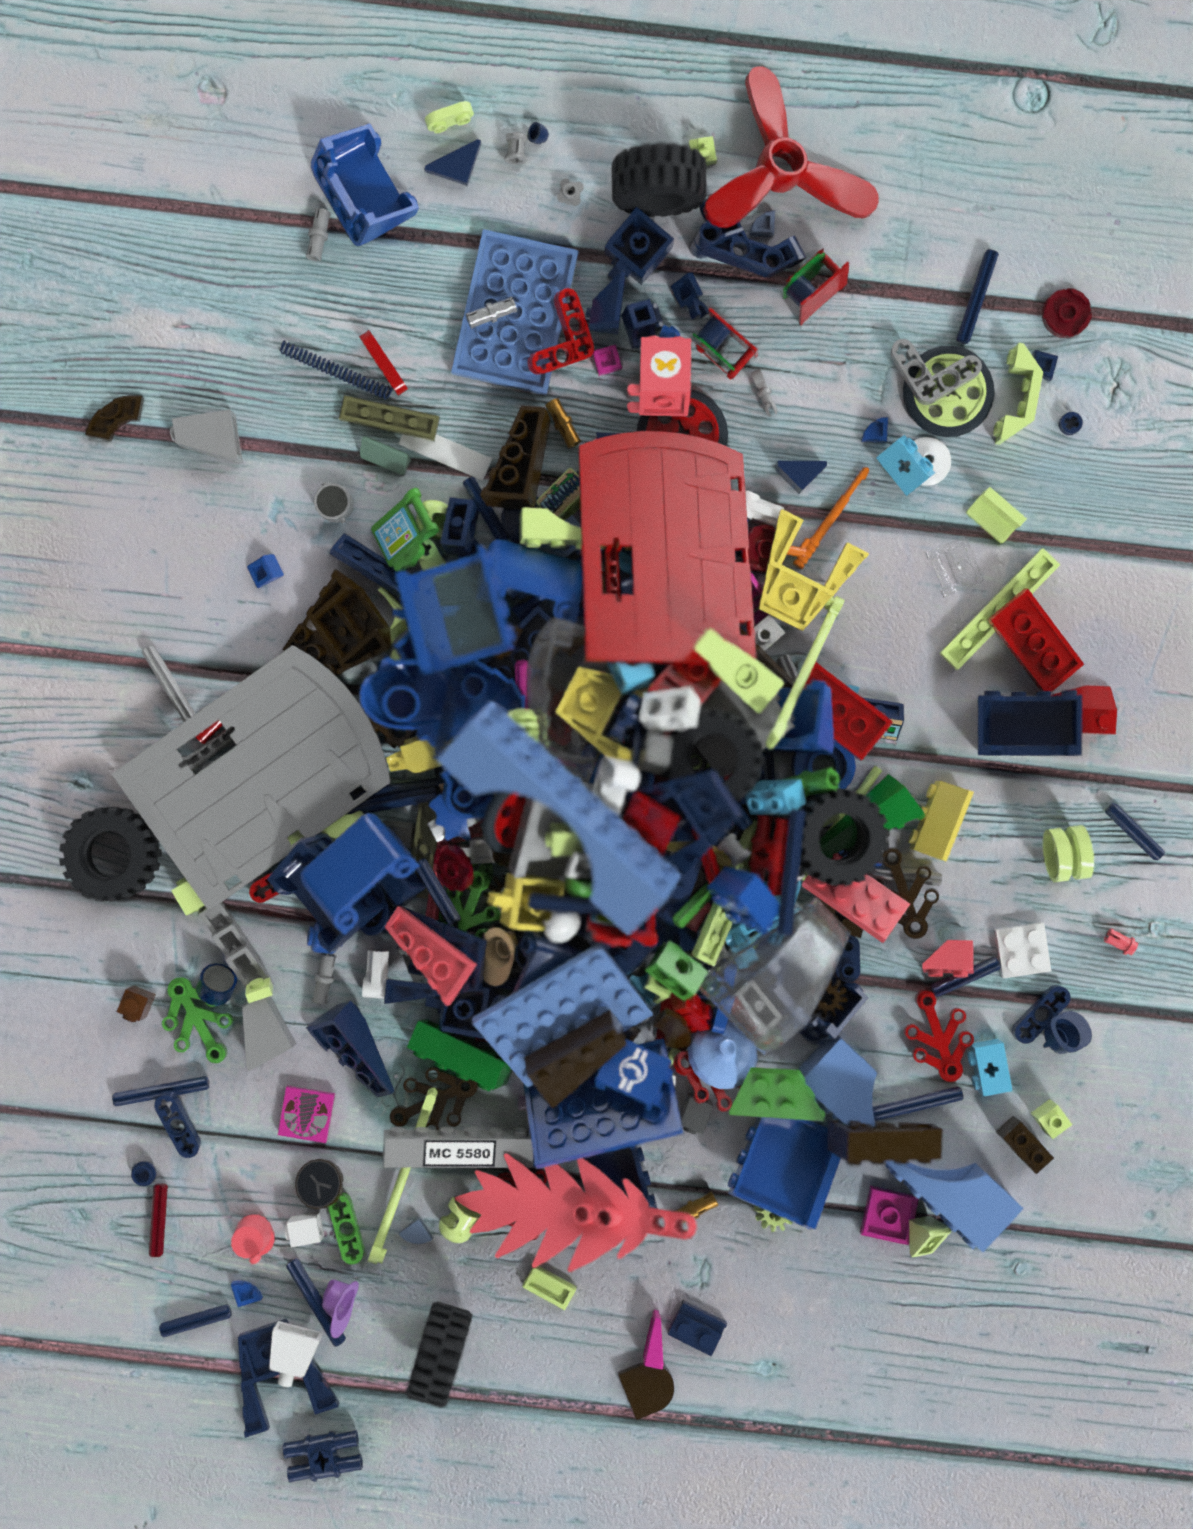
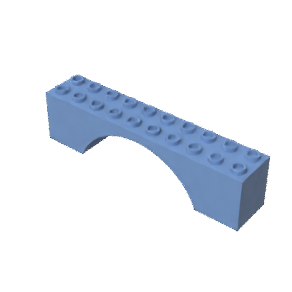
M492 701L469 722L437 759L442 766L474 795L491 791L514 792L533 798L558 813L573 828L588 853L593 872V891L590 901L627 935L632 933L667 900L682 876L673 865L667 863L653 847L649 846L639 837L635 830L630 829L615 812L611 811L601 802L597 795L592 794L577 777L573 776L563 767L559 760L553 758L539 742L535 741L524 731L521 725L515 723L500 706H497Z
M839 1035L833 1040L820 1044L797 1069L801 1071L806 1079V1085L813 1091L818 1106L826 1114L832 1112L831 1116L838 1120V1123L841 1125L850 1126V1121H860L861 1123L875 1126L872 1093L877 1072ZM885 1161V1166L890 1170L889 1172L900 1182L904 1179L903 1183L908 1187L909 1191L918 1199L921 1197L926 1206L936 1216L939 1214L944 1223L953 1232H957L962 1237V1240L973 1250L977 1247L984 1252L1024 1209L976 1163L957 1169L935 1170L917 1166L910 1162L908 1164H896L893 1161Z

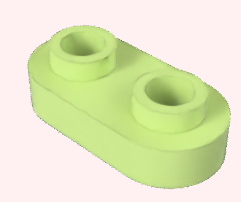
M459 102L429 113L425 117V123L429 131L442 133L450 126L469 123L474 112L470 102Z

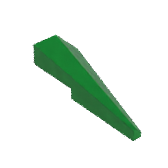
M890 774L885 776L866 795V797L870 798V802L876 803L880 808L879 813L883 814L887 820L883 825L889 830L895 827L898 829L903 828L905 823L916 818L921 820L925 817V813L907 788ZM845 815L819 840L820 849L824 856L831 859L833 854L845 849L850 851L854 848L857 841V827L854 820L849 815Z

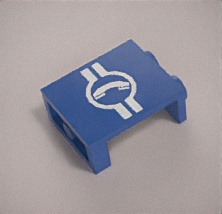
M626 1039L627 1045L601 1067L595 1079V1087L601 1090H605L606 1086L646 1104V1110L650 1112L653 1105L658 1106L664 1092H661L660 1089L663 1083L668 1084L674 1071L670 1069L672 1060Z

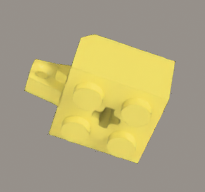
M417 737L405 740L406 745L401 746L400 751L386 757L391 772L407 769L413 773H423L442 766L437 759L432 757L433 755H438L433 751L439 749L432 747L426 740H417ZM454 738L449 739L451 742L445 744L450 745L454 741Z
M507 873L503 893L489 892L488 903H491L493 906H501L500 922L509 928L545 931L544 921L551 919V911L530 909L528 907L529 895L533 893L563 896L565 882L560 879L525 874L524 878H516L512 873Z

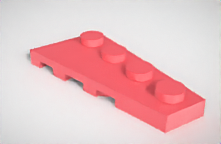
M398 906L385 925V928L401 949L406 951L411 957L415 967L418 970L420 969L425 975L430 986L436 989L442 997L441 1000L446 1006L451 1005L477 964L405 908Z

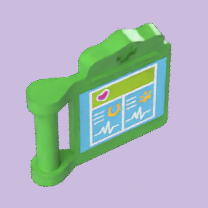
M418 488L409 490L399 503L371 527V531L388 565L394 567L395 571L398 572L414 567L418 559L425 553L422 543L439 532L437 524L432 522L420 499L422 495ZM410 504L414 506L424 526L422 531L408 506Z

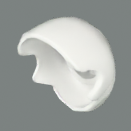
M551 911V919L544 921L545 935L552 942L563 943L570 940L580 927V916L578 913Z

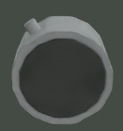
M325 482L314 496L316 511L329 522H341L343 524L353 511L354 503L352 496L339 484H326Z

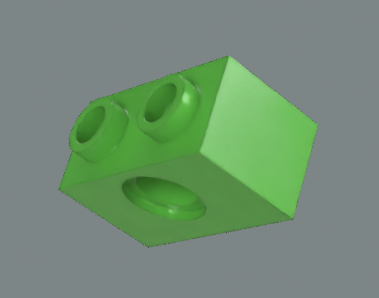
M671 941L658 948L645 969L648 974L683 1001L696 994L708 973L699 961L692 959L683 952L679 945Z

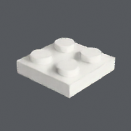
M1043 922L994 929L998 961L1001 966V978L1051 971L1046 931Z

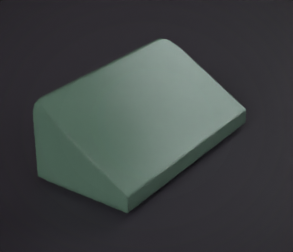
M367 436L362 437L360 457L397 474L405 475L411 461L407 453Z

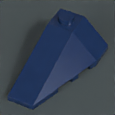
M351 1000L337 1004L306 1027L317 1043L326 1052L331 1049L340 1058L338 1062L343 1067L346 1065L356 1072V1079L376 1097L390 1095L395 1091L366 1019Z

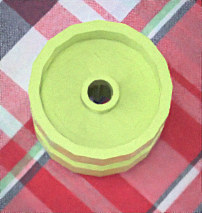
M1083 825L1067 827L1065 832L1061 828L1045 830L1042 842L1043 856L1050 879L1053 882L1069 881L1071 875L1075 880L1091 878L1094 870V854L1086 828Z

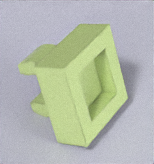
M713 136L689 140V147L697 149L699 153L701 152L705 158L706 165L716 164L717 157Z

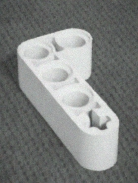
M604 756L599 765L592 794L597 795L604 805L619 816L626 790L634 791L637 788L639 782L638 768L628 760Z

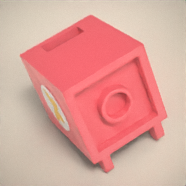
M658 336L641 337L640 384L628 386V394L639 396V402H629L627 404L628 412L639 413V415L688 416L691 392V338L680 336L673 338H660Z

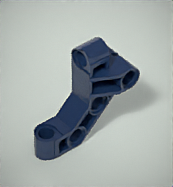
M708 198L699 206L701 215L706 222L701 225L690 243V251L696 258L709 257L763 277H772L798 265L807 258L795 235L771 247L748 239L740 222L728 228L717 227L711 224L704 214V205ZM733 248L741 249L743 255L735 254ZM766 259H771L775 267H770L766 263Z

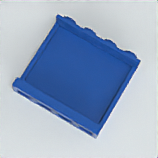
M756 1117L754 1126H750L746 1133L745 1140L748 1142L745 1150L741 1149L738 1154L736 1163L739 1166L737 1171L732 1173L727 1186L730 1189L728 1194L809 1230L816 1229L841 1160L840 1157L827 1150L828 1128L810 1120Z

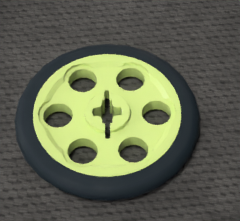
M953 345L929 349L920 355L932 376L935 375L932 372V366L935 363L942 364L945 369L968 355L978 356L965 348ZM980 359L982 369L975 379L953 391L954 395L944 396L930 405L919 403L904 380L903 400L907 412L913 421L923 430L941 437H957L977 428L987 418L995 395L991 372L984 361ZM966 363L968 370L973 373L975 365H968ZM912 366L908 369V374L912 378H918L921 376V370L917 366ZM946 374L942 377V382L946 386H953L955 378L950 374ZM937 383L935 387L931 389V392L928 395L929 398H931L932 392L938 388ZM969 387H974L979 391L978 399L972 400L968 398L966 392ZM931 405L940 407V417L934 418L929 414L928 410ZM955 407L964 409V419L959 420L953 416V409Z

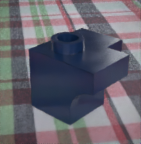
M650 299L627 305L621 314L632 350L641 347V337L656 336L655 331L662 329L664 326L657 303L651 304Z

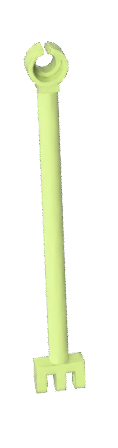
M832 596L824 606V609L827 610L826 617L775 726L768 735L765 742L768 748H774L786 730V724L829 631L845 600L838 596Z
M435 1087L429 1088L415 1128L426 1127L438 1093ZM400 1168L367 1262L376 1265L377 1262L383 1263L387 1249L383 1248L411 1168Z

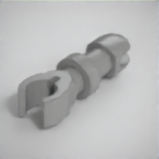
M757 369L751 372L758 389L757 396L762 399L766 414L771 417L770 407H773L775 414H777V406L770 395L772 393L771 388H767L761 370Z

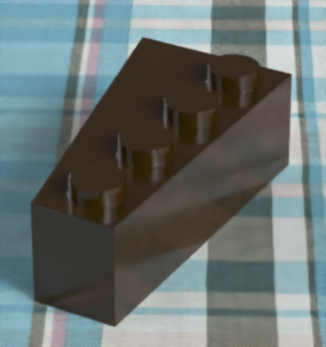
M521 405L508 433L507 442L499 452L500 457L495 468L492 467L489 474V481L480 493L486 506L522 510V508H535L551 422L545 407Z
M611 1010L601 1014L525 1056L527 1077L549 1105L554 1108L627 1045L623 1026Z
M828 1120L827 1150L845 1160L846 1164L852 1166L862 1165V1162L884 1165L885 1161H893L896 1164H908L909 1160H917L919 1163L929 1164L932 1163V1160L942 1159L943 1129L932 1123L899 1122L898 1127H895V1124L887 1122H875V1126L860 1121H850V1126H845L838 1123V1120Z

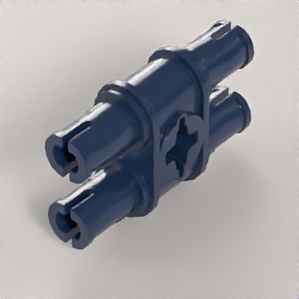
M357 1430L338 1434L335 1431H329V1433L315 1436L309 1434L303 1440L285 1442L283 1444L285 1459L306 1455L309 1463L288 1466V1482L307 1479L317 1482L318 1479L339 1478L342 1473L362 1470L363 1459L361 1454L341 1458L337 1454V1449L358 1446L359 1437Z

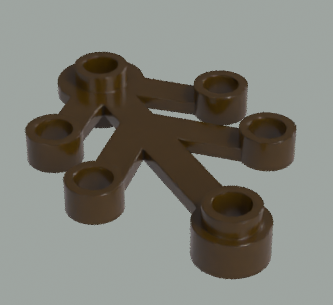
M890 847L882 855L885 858L883 863L891 868L898 892L890 890L910 903L905 911L907 916L903 915L898 923L903 925L904 932L908 937L919 939L927 933L928 923L926 917L932 905L939 900V892L934 888L927 889L924 894L925 901L916 913L913 903L925 881L931 877V868L927 865L919 866L916 871L917 876L909 890L900 865L902 853L899 849ZM895 853L897 859L895 861L889 860L888 854ZM926 869L929 874L926 877H922L919 871ZM875 879V880H877L878 882H880L882 885H884V883H883L882 880H880V879ZM929 892H934L936 894V899H928L927 894ZM913 922L920 924L918 930L912 929L911 924Z
M431 1066L426 1071V1079L429 1082L439 1080L452 1087L445 1090L436 1088L438 1093L434 1103L435 1107L426 1127L434 1125L436 1130H439V1122L447 1100L457 1096L453 1111H450L446 1118L449 1126L456 1127L461 1122V1112L466 1098L472 1097L477 1092V1082L471 1079L468 1081L440 1071L436 1066ZM435 1070L438 1076L431 1078L429 1071ZM408 1077L403 1084L406 1092L413 1093L416 1091L427 1095L429 1088L433 1087L419 1082L415 1077ZM413 1081L415 1088H408L407 1082ZM463 1082H468L470 1084V1089L464 1090L461 1087V1084ZM425 1099L409 1107L403 1105L394 1107L390 1113L391 1123L397 1127L406 1125L410 1117L421 1112ZM397 1113L403 1115L404 1119L402 1121L395 1119ZM457 1115L458 1121L452 1122L449 1117Z

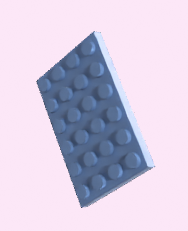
M483 229L451 370L452 375L547 396L552 371L541 375L533 374L529 370L527 362L531 354L559 343L562 326L554 305V297L560 290L571 288L578 250ZM512 296L517 308L516 313L500 317L494 323L490 321L473 329L470 328L466 313L486 307V304L489 302L494 304ZM569 297L563 298V303H568ZM549 357L536 361V365L542 366L549 363Z
M598 943L476 1015L472 1020L473 1025L528 1088L533 1083L526 1074L525 1056L609 1010L612 1011L623 1026L624 1032L651 1017L653 1012L604 946Z

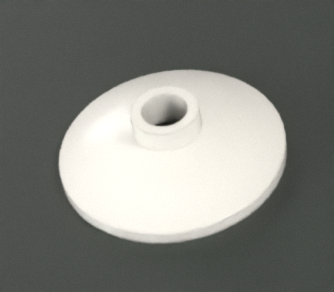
M922 437L914 440L918 447L917 451L921 456H931L933 459L932 465L935 474L921 485L930 486L939 483L946 477L951 467V455L948 448L940 440L932 437ZM906 461V467H909L910 461Z

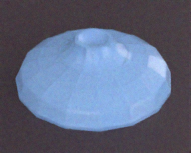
M728 1019L724 1034L710 1032V1029L701 1032L697 1030L696 1033L691 1034V1043L688 1047V1061L694 1073L705 1084L717 1089H733L743 1084L750 1067L756 1068L758 1061L757 1046L752 1036L738 1023Z

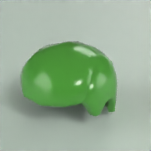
M565 876L567 893L571 897L591 899L593 879Z

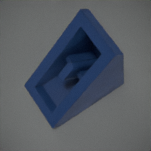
M777 461L775 471L800 494L826 468L827 461Z

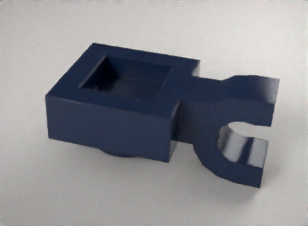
M693 272L685 274L671 285L680 307H688L692 320L699 316L704 318L709 314L707 306L698 299L703 293Z

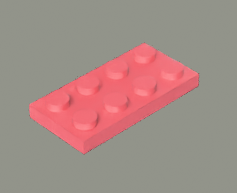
M836 853L833 854V858L831 859L838 860L843 857ZM868 874L864 875V881L860 883L853 881L850 886H843L841 884L834 886L817 880L810 875L806 877L801 885L882 943L885 942L910 905V903Z

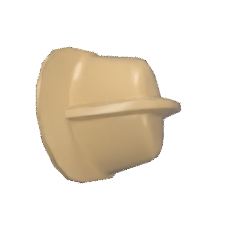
M495 927L489 929L484 936V939L487 940L483 979L489 985L498 986L508 980L512 965L516 961L515 950L519 941L516 938L515 932H505L501 928Z

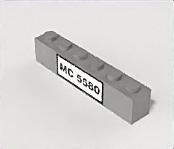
M392 1127L390 1130H384L382 1157L384 1168H509L504 1158L506 1153L527 1168H532L531 1135L530 1130L518 1127L514 1128V1130H503L502 1128L493 1127L489 1130H479L475 1127H468L465 1130H455L451 1127H443L440 1130H430L427 1127H417L415 1130H405L402 1127Z

